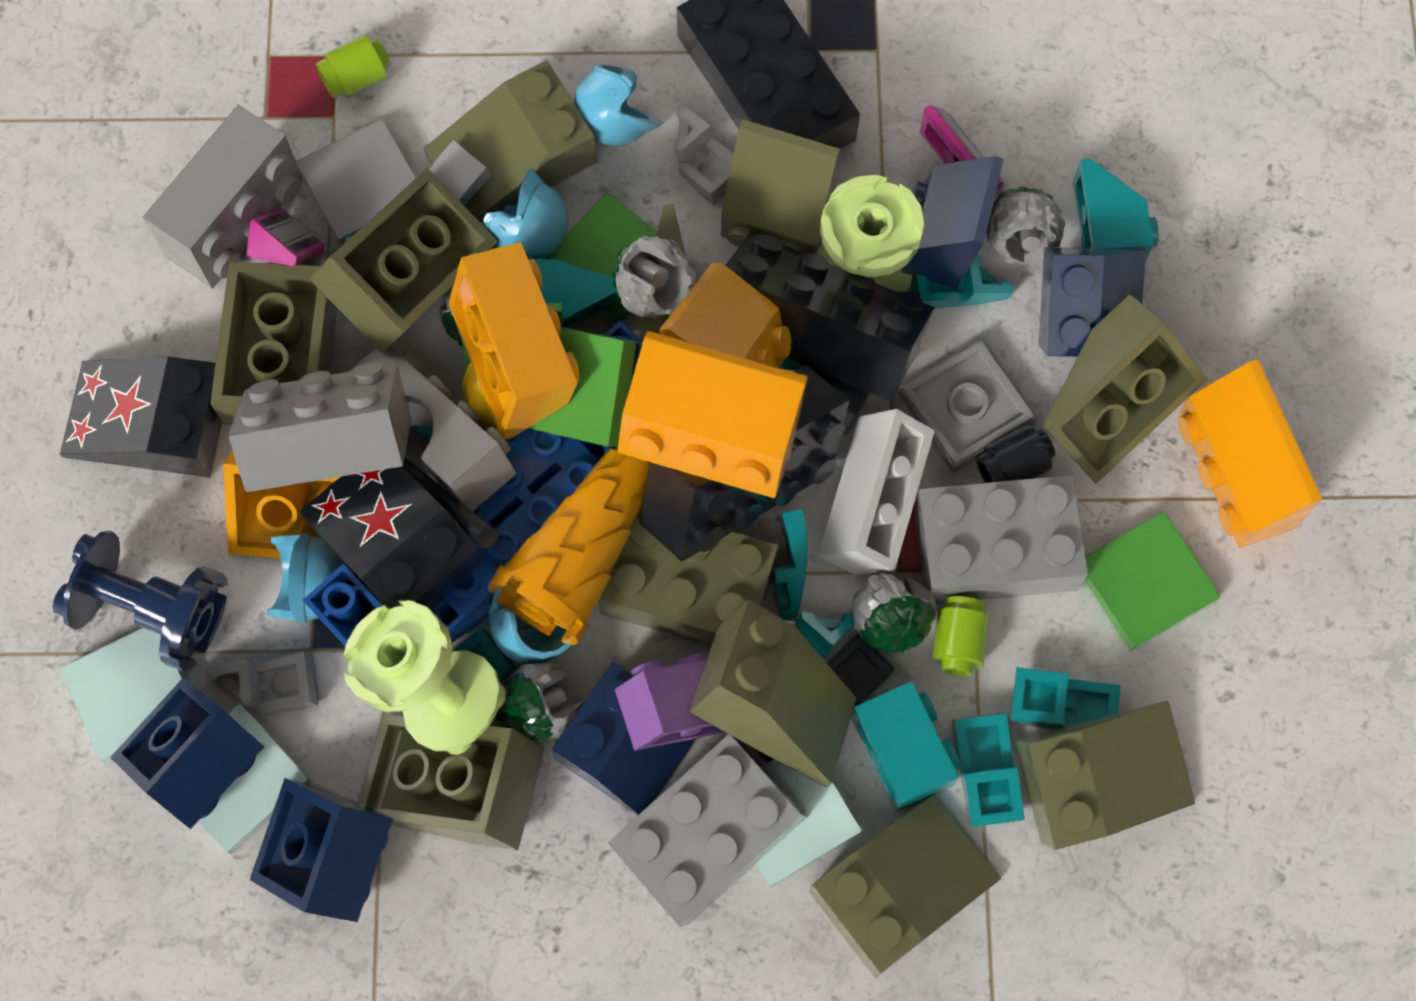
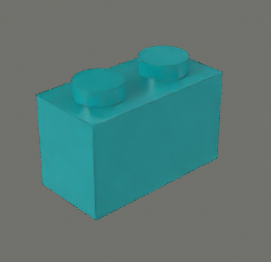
M912 681L854 707L851 719L896 812L955 784L959 778L956 770L961 768L959 757L949 739L940 740L932 723L937 720L934 706L924 691L919 694L917 693Z

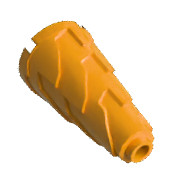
M618 447L611 448L605 452L570 497L567 496L558 509L548 517L536 533L527 539L505 566H499L488 584L490 593H496L498 589H503L496 599L505 608L515 611V615L543 634L550 636L556 626L566 629L567 631L560 640V642L577 645L590 625L587 623L611 578L609 574L632 532L629 529L643 506L649 462L617 453Z

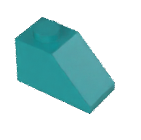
M1081 159L1073 179L1083 248L1145 249L1146 262L1152 248L1158 245L1159 240L1158 223L1155 217H1149L1147 200L1092 159Z
M546 258L535 260L542 277L541 293L545 303H562L565 328H572L622 302L616 295V288L613 285L614 279L610 276L553 258L548 261Z

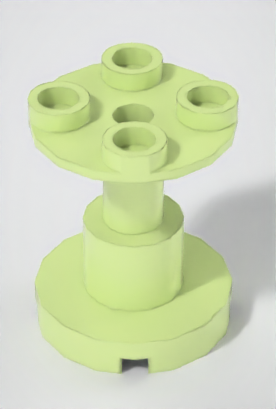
M875 174L854 177L837 186L823 209L820 223L823 246L820 248L818 255L827 259L831 265L846 270L849 273L871 277L877 284L897 292H908L912 275L900 271L901 268L909 263L919 249L924 229L921 205L910 189L899 183L898 187L893 183L887 182V177Z
M398 601L402 606L389 609L384 605L373 610L355 627L346 643L343 658L349 662V675L344 671L347 685L359 699L369 706L383 712L403 711L406 729L418 744L434 751H447L452 755L467 751L472 742L490 726L495 714L505 701V688L499 682L496 670L480 655L470 651H452L453 646L448 628L426 606L413 601Z

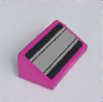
M931 104L924 108L920 134L944 164L984 158L982 153L947 111ZM999 177L997 189L1002 187L1004 183L1001 177Z
M282 208L251 219L246 255H249V258L295 266L324 252L325 244Z

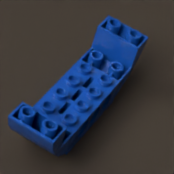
M620 320L604 335L637 341L631 377L632 382L643 342ZM530 428L522 431L508 443L511 451L506 454V457L517 474L473 511L496 530L497 540L489 548H483L478 545L483 562L429 607L448 628L452 643L467 632L470 634L489 617V607H491L495 592L490 593L488 584L499 566L507 564L527 539L536 533L548 517L558 509L567 496L570 497L605 452L614 447H607ZM344 564L302 599L344 646H346L355 627L370 612L383 606Z

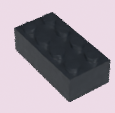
M689 0L677 6V36L737 128H739L741 119L839 149L856 141L860 119L859 111L784 0Z
M751 231L725 266L779 307L782 325L789 329L791 336V350L786 358L807 365L814 370L891 402L917 355L935 307L923 303L918 296L912 293L894 291L877 284L871 277L849 273L846 270L831 265L827 259L818 254L802 253L783 245L781 240L772 235L757 234Z
M807 365L794 371V373L808 376L791 455L775 498L649 462L640 524L681 562L700 551L707 552L711 550L723 537L738 528L745 529L749 527L760 515L777 505H786L797 493L814 483H823L833 473L836 467L835 458L839 441L845 430L844 420L849 400Z

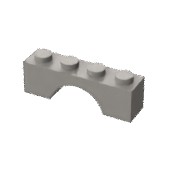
M389 346L381 353L375 348L347 371L351 372L359 365L372 362L380 363L382 366L398 364L412 418L411 426L424 425L433 428L431 440L421 459L437 483L471 511L479 507L517 474L506 457L511 448L499 432L493 427H489L484 431L480 427L482 424L481 420L469 405L462 400L455 405L451 401L453 396L448 388L435 375L426 379L423 376L425 374L423 367L407 350L399 354Z

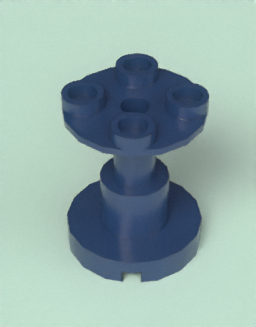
M107 530L100 532L95 537L88 534L80 537L72 554V561L76 565L70 575L68 584H63L55 595L52 607L53 612L63 616L64 624L73 630L83 628L92 620L104 602L133 612L134 623L137 626L161 634L159 654L160 660L165 665L183 672L193 669L198 662L190 657L195 650L205 654L220 625L227 596L218 593L219 586L222 588L225 585L228 586L227 577L221 572L202 566L196 568L186 578L182 586L157 576L152 577L147 583H143L116 572L120 556L119 537L114 532Z

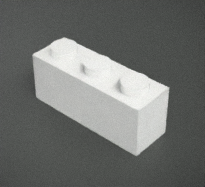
M898 409L858 418L818 557L855 576L895 572L935 430Z

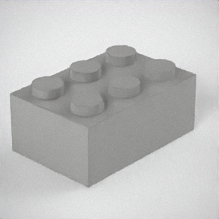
M238 104L144 214L143 219L166 258L213 289L221 278H227L229 261H240V255L248 245L251 219L276 210L282 204L290 203L298 194L303 177L286 136Z
M372 362L359 365L351 372L331 375L326 371H318L307 374L298 381L279 384L276 380H265L252 385L249 389H245L228 435L245 492L403 466L412 418L398 364L382 366L380 363Z
M1073 475L918 490L913 505L922 581L927 590H930V593H932L936 604L944 603L945 598L950 596H964L983 600L1078 591L1088 576Z
M728 734L609 841L608 844L677 925L686 926L713 904L759 860L801 824L807 816L739 739Z

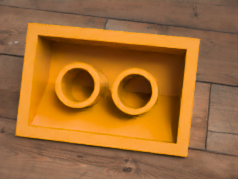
M521 242L461 257L449 300L451 312L496 428L505 440L514 437L569 404L580 379L579 368L574 355L571 352L565 353L559 338L561 326L558 314L552 305H546L541 293L542 277L539 267L534 259L528 260Z
M711 263L659 329L661 335L776 368L781 366L791 350L790 332L786 326L782 325L779 307L723 263Z
M647 331L622 414L617 453L775 498L791 455L808 376Z
M1256 359L1244 364L1189 396L1179 412V430L1184 441L1188 445L1193 444L1200 460L1198 463L1200 478L1208 490L1213 489L1220 505L1218 509L1219 520L1225 533L1228 536H1234L1238 547L1242 548L1295 529L1323 499L1259 360Z
M231 449L223 463L228 554L281 559L275 544H271V537L302 535L304 533L319 537L298 511L340 477L245 492L234 453Z

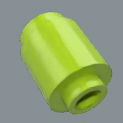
M366 34L324 53L325 59L315 63L317 71L333 99L342 94L347 98L386 79L387 75L384 68L391 65L390 59L380 40L376 39L371 42Z
M964 596L945 598L944 608L938 610L932 660L941 665L943 673L954 676H971L973 669H979L984 666L990 621L989 615L985 614V602Z

